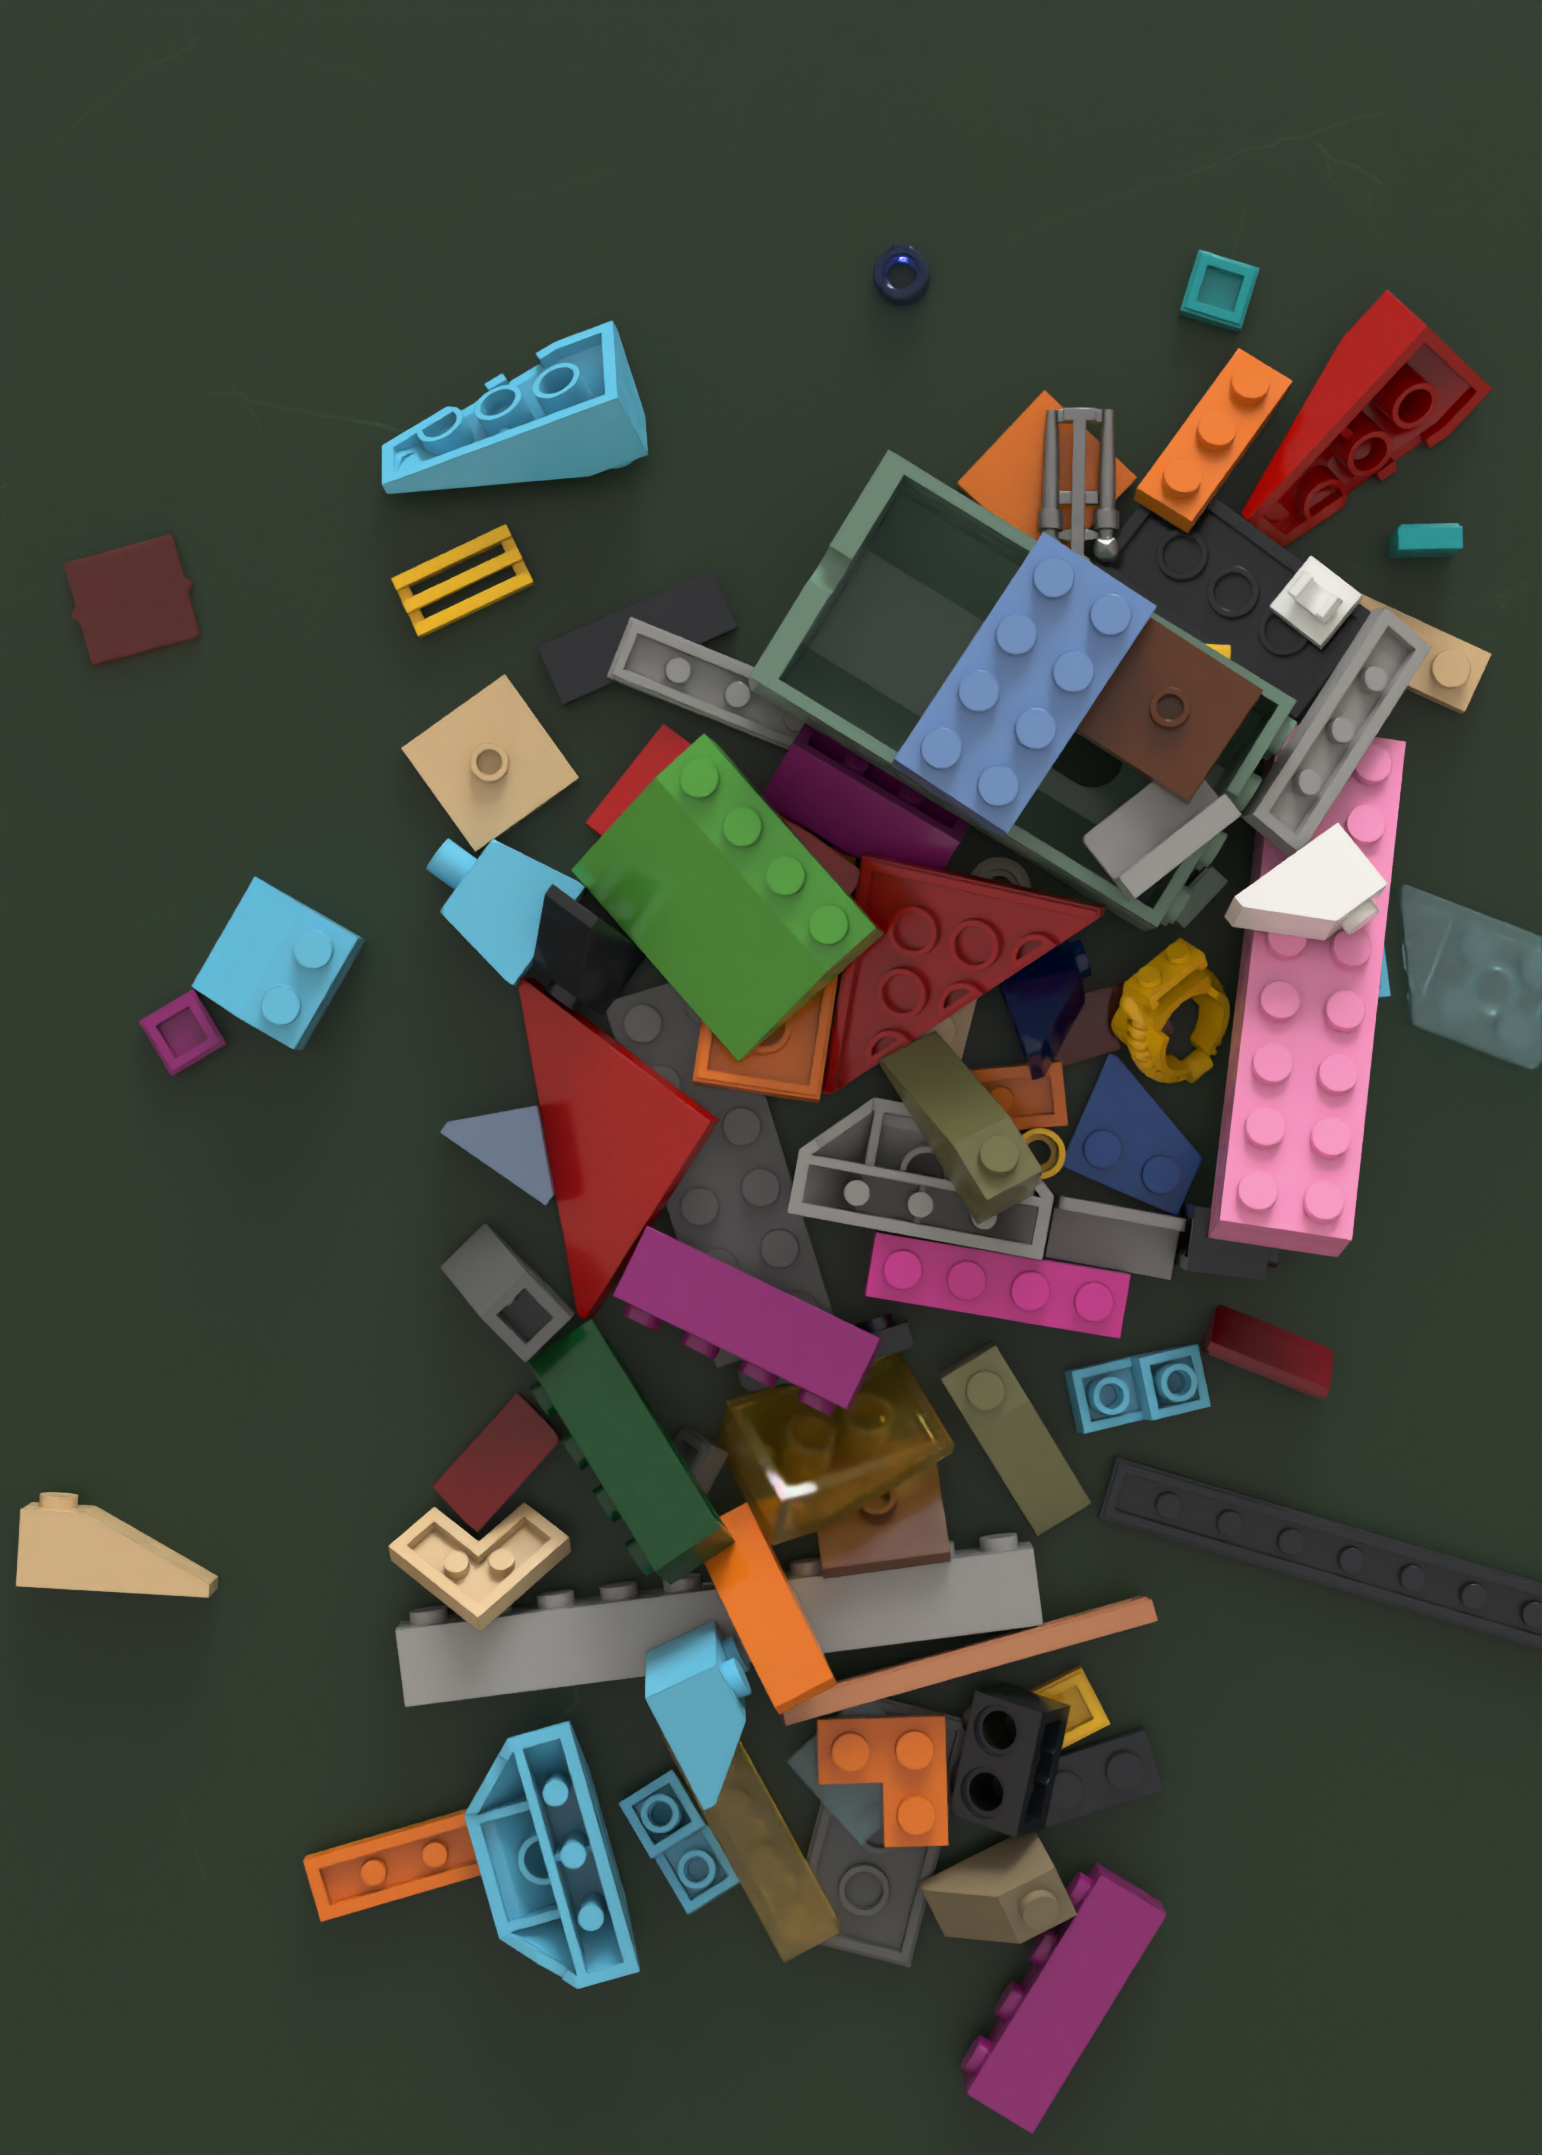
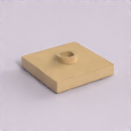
M505 674L401 748L476 853L488 846L493 839L496 840L580 780Z

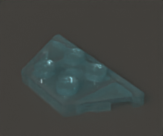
M1407 884L1400 885L1397 899L1398 905H1401L1404 944H1402L1404 969L1408 975L1409 985L1407 993L1409 1023L1517 1066L1533 1070L1542 1062V936Z

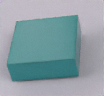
M1199 249L1178 315L1239 333L1260 268Z
M1459 523L1400 524L1388 535V558L1452 557L1463 549V526H1459Z

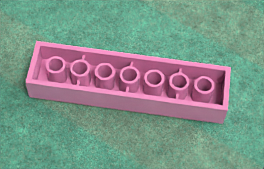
M1299 725L1295 726L1277 755L1273 754L1268 761L1264 759L1262 782ZM1379 737L1373 739L1308 842L1310 843L1336 823H1339L1388 883L1375 903L1380 912L1355 933L1348 935L1341 928L1325 941L1244 929L1208 1238L1338 1257L1352 1241L1406 741ZM1257 830L1250 885L1290 857Z

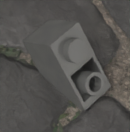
M487 1222L440 1267L481 1319L525 1363L575 1314Z

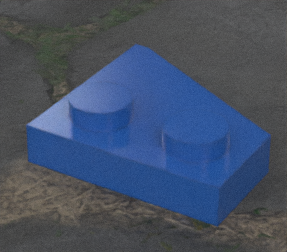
M1107 1053L1065 1148L1066 1158L1062 1167L1177 1216L1202 1157L1120 1058Z

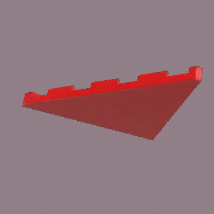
M871 852L863 854L855 901L884 934L842 971L822 1093L831 1095L880 1063V1059L903 1048L1103 916L1106 905Z
M533 977L523 978L518 988L577 1314L586 1320L596 1315L629 1263L646 1226L652 1227L719 1119L579 1012H574L544 990L546 987Z

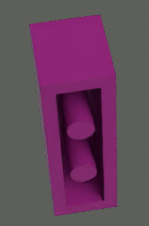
M806 723L792 742L763 794V797L775 810L830 841L832 846L842 854L857 857L860 860L863 854L871 852L944 869L969 826V823Z

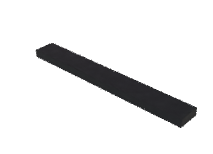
M1115 1455L1097 1514L1099 1519L1542 1650L1541 1581Z

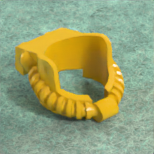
M1178 938L1174 943L1170 944L1158 956L1124 982L1120 1007L1111 1022L1114 1034L1128 1046L1131 1058L1139 1070L1147 1077L1162 1083H1175L1184 1080L1194 1083L1213 1067L1210 1056H1215L1218 1052L1215 1049L1217 1045L1221 1046L1222 1037L1225 1035L1230 1017L1229 1000L1219 979L1207 968L1208 963L1205 953L1182 938ZM1192 998L1199 1005L1197 1023L1189 1038L1192 1046L1196 1049L1180 1061L1172 1054L1166 1055V1048L1170 1037L1161 1030L1180 1004Z

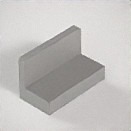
M1204 780L1188 805L1151 782L1086 833L1082 841L1128 901H1131L1140 896L1242 814L1226 794L1218 797L1206 780Z
M1055 1194L1043 1256L1171 1280L1179 1231L1185 1232L1187 1219L1180 1216Z

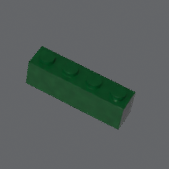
M592 1319L527 1361L538 1379L537 1382L530 1386L534 1397L549 1418L557 1414L560 1415L569 1430V1433L561 1437L564 1446L581 1470L589 1465L593 1469L601 1485L593 1489V1493L613 1522L622 1517L633 1538L625 1542V1545L645 1575L655 1571L672 1585L735 1543L732 1535L612 1342Z

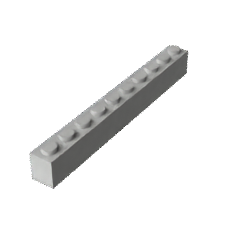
M998 1533L982 1536L979 1538L980 1547L955 1550L954 1541H949L951 1562L823 1579L821 1558L812 1557L789 1562L790 1571L784 1572L796 1593L823 1653L1043 1625L1034 1548L1030 1541L1018 1542L1017 1533ZM688 1573L672 1585L663 1579L664 1588L638 1591L636 1581L606 1584L599 1587L600 1596L575 1599L574 1590L572 1589L543 1592L536 1595L537 1604L516 1607L510 1605L481 1632L458 1614L448 1615L447 1606H430L409 1611L410 1620L401 1621L395 1630L405 1707L645 1676L647 1651L713 1620H716L724 1638L735 1635L746 1655L748 1663H752L713 1581L702 1583L700 1573Z

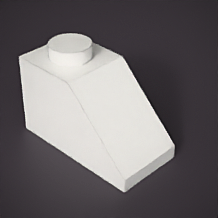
M1336 823L1233 898L1224 917L1232 927L1325 941L1341 928L1348 935H1351L1371 921L1380 912L1375 903L1388 883L1341 825Z

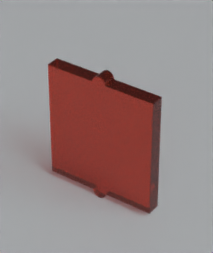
M172 534L64 563L76 608L72 611V617L81 623L93 666L201 637L189 594L193 589V583L184 577Z

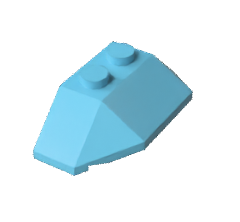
M570 1720L507 1738L464 1814L499 1939L537 1964L561 1976L562 1980L576 1989L640 1972L624 1888L591 1772Z

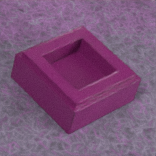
M196 989L190 990L139 1021L171 1076L178 1075L229 1044Z

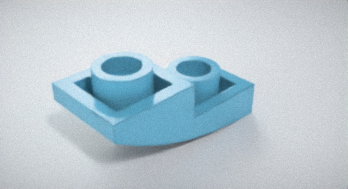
M1198 1344L1157 1350L1064 1370L1077 1433L1086 1434L1140 1420L1152 1421L1211 1407Z
M670 1770L619 1803L650 1858L655 1859L687 1914L694 1913L744 1881L743 1876L675 1770Z

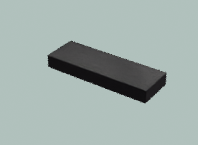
M712 569L537 646L563 706L618 683L606 677L630 617L701 646L738 630Z

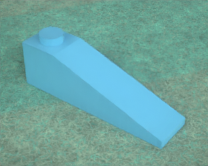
M613 320L550 344L535 353L540 364L508 382L503 373L485 383L488 392L465 409L460 410L457 407L447 406L383 444L382 486L386 493L396 494L588 477L611 468L625 467L635 459L648 455L645 413Z

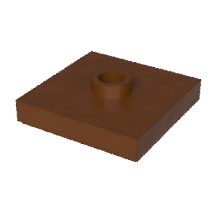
M1150 618L1077 727L1076 733L1188 805L1261 697L1263 690Z
M933 1437L807 1454L823 1579L951 1562Z

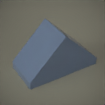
M540 1105L449 1121L440 1131L441 1134L545 1206L555 1196Z

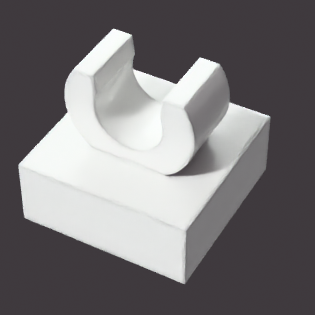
M1310 556L1273 601L1270 609L1322 650L1361 602L1362 594L1313 556Z

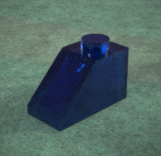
M1068 939L998 984L1032 1081L1045 1077L1086 1003L1082 979L1092 976L1080 939L1070 943Z

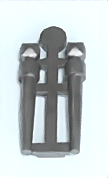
M1096 408L1047 410L1042 472V509L1038 510L1037 531L1041 533L1044 531L1059 542L1060 540L1071 542V550L1091 562L1090 559L1084 556V542L1096 540L1093 547L1096 560L1100 562L1115 561L1119 552L1118 543L1114 538V533L1119 531V510L1115 509L1114 410L1105 409L1102 411V409ZM1086 423H1102L1098 491H1085ZM1058 424H1073L1072 491H1059ZM1059 505H1072L1071 529L1063 531V511L1059 510ZM1085 505H1098V509L1094 510L1093 531L1085 529Z

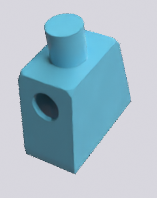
M448 838L426 867V870L455 890L440 910L441 914L513 986H518L532 967L544 896L550 886L554 884L578 903L588 890L577 880L494 839L488 844L479 858L476 859Z

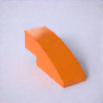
M746 1502L720 1516L735 1543L704 1564L757 1674L780 1715L837 1685V1682L764 1529Z

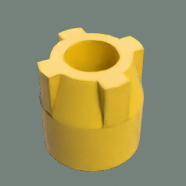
M1034 1128L1021 1132L1020 1134L1027 1145L1032 1141L1041 1140L1049 1148L1047 1160L1040 1164L1043 1169L1040 1178L1047 1179L1057 1174L1066 1158V1150L1061 1138L1046 1128Z

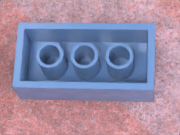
M1043 531L897 753L892 766L1003 838L1018 819L1157 606Z

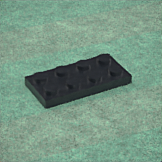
M1213 497L1188 533L1140 504L1115 536L1119 547L1116 560L1112 562L1096 561L1094 564L1155 604L1157 607L1154 613L1204 644L1231 645L1230 660L1297 700L1288 714L1290 718L1297 722L1319 695L1371 613L1361 604H1358L1322 650L1270 609V605L1304 563L1215 497Z

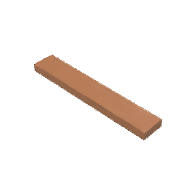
M1145 1596L1133 1597L1044 1622L1040 1626L1026 1627L836 1681L837 1685L780 1714L781 1719L786 1726L1156 1622L1158 1619L1152 1599H1148Z

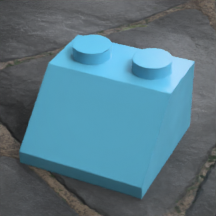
M254 877L191 987L236 1017L293 1050H303L366 940L263 880Z
M716 1620L647 1651L645 1660V1699L703 1810L716 1805L746 1722L745 1696L751 1694V1688L745 1672L750 1670L746 1655L735 1635L724 1638Z

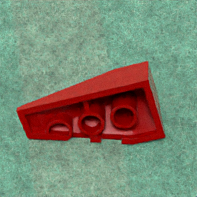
M1386 290L1341 339L1243 508L1241 515L1254 527L1284 548L1343 508L1348 497L1347 494L1374 476L1381 482L1398 471L1395 461L1422 443L1430 449L1448 437L1492 388L1424 322Z

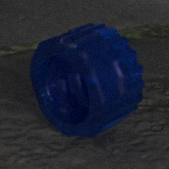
M899 244V246L893 245L892 248L880 257H877V262L874 264V285L879 290V296H883L887 303L891 302L892 305H901V307L905 305L911 306L914 302H919L921 297L927 294L926 290L929 288V280H931L929 264L919 254L917 248ZM898 262L910 264L917 273L915 281L903 289L894 288L887 280L889 268Z

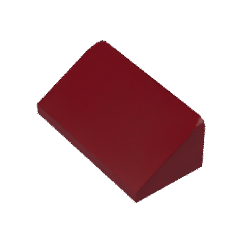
M1218 1305L1214 1309L1200 1343L1202 1351L1322 1400V1397H1327L1330 1390L1334 1359L1333 1351L1328 1347L1224 1305Z
M517 1392L432 1487L478 1533L554 1449L565 1434Z

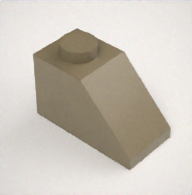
M1036 1832L1017 1838L1011 1836L919 1883L945 1937L1021 1944L1078 1915L1054 1864Z

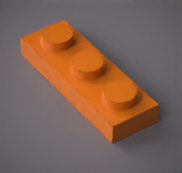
M1238 348L1139 484L1134 500L1188 533L1288 395L1293 381Z
M467 1809L306 1855L303 1863L320 1921L323 1922L480 1876L481 1873L464 1817Z

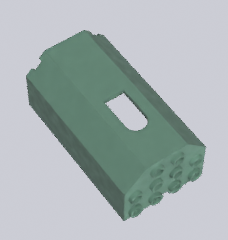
M888 449L829 545L817 569L805 584L749 676V689L1093 901L1106 905V909L1142 931L1146 932L1158 928L1159 924L1165 927L1168 923L1173 924L1193 893V890L1184 885L1189 875L1193 874L1196 870L1200 871L1203 867L1208 868L1224 844L1228 834L1223 831L1219 832L1140 896L1128 901L1082 841L1086 833L1152 782L1124 763H1122L1119 773L1111 782L1099 787L1082 786L1051 767L1008 834L1003 838L892 766L897 753L1037 540ZM1153 612L1150 618L1263 690L1261 697L1205 779L1218 797L1226 794L1235 807L1242 812L1263 779L1253 772L1261 758L1268 761L1273 754L1277 755L1297 724V721L1288 716L1297 700Z

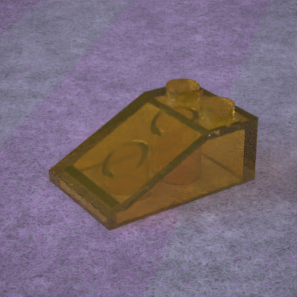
M900 1352L875 1359L851 1411L836 1405L832 1415L829 1416L796 1400L801 1387L787 1383L726 1401L717 1443L730 1453L725 1462L771 1546L832 1526L950 1455L955 1447V1444Z

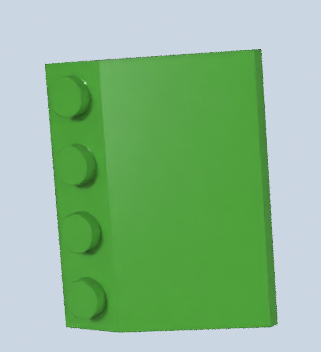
M705 734L700 736L651 781L571 869L738 1062L747 1057L884 934L718 744Z

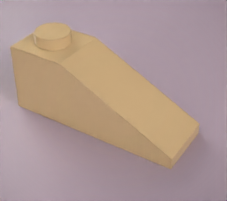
M60 1492L40 1493L39 1502H31L20 1509L16 1586L209 1598L218 1589L217 1575L99 1507L78 1505L77 1494Z

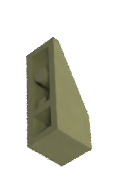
M936 1031L880 1059V1066L977 1225L1033 1196L1043 1169L1008 1113Z
M992 1340L938 1372L943 1384L1037 1536L1091 1504L1073 1471Z

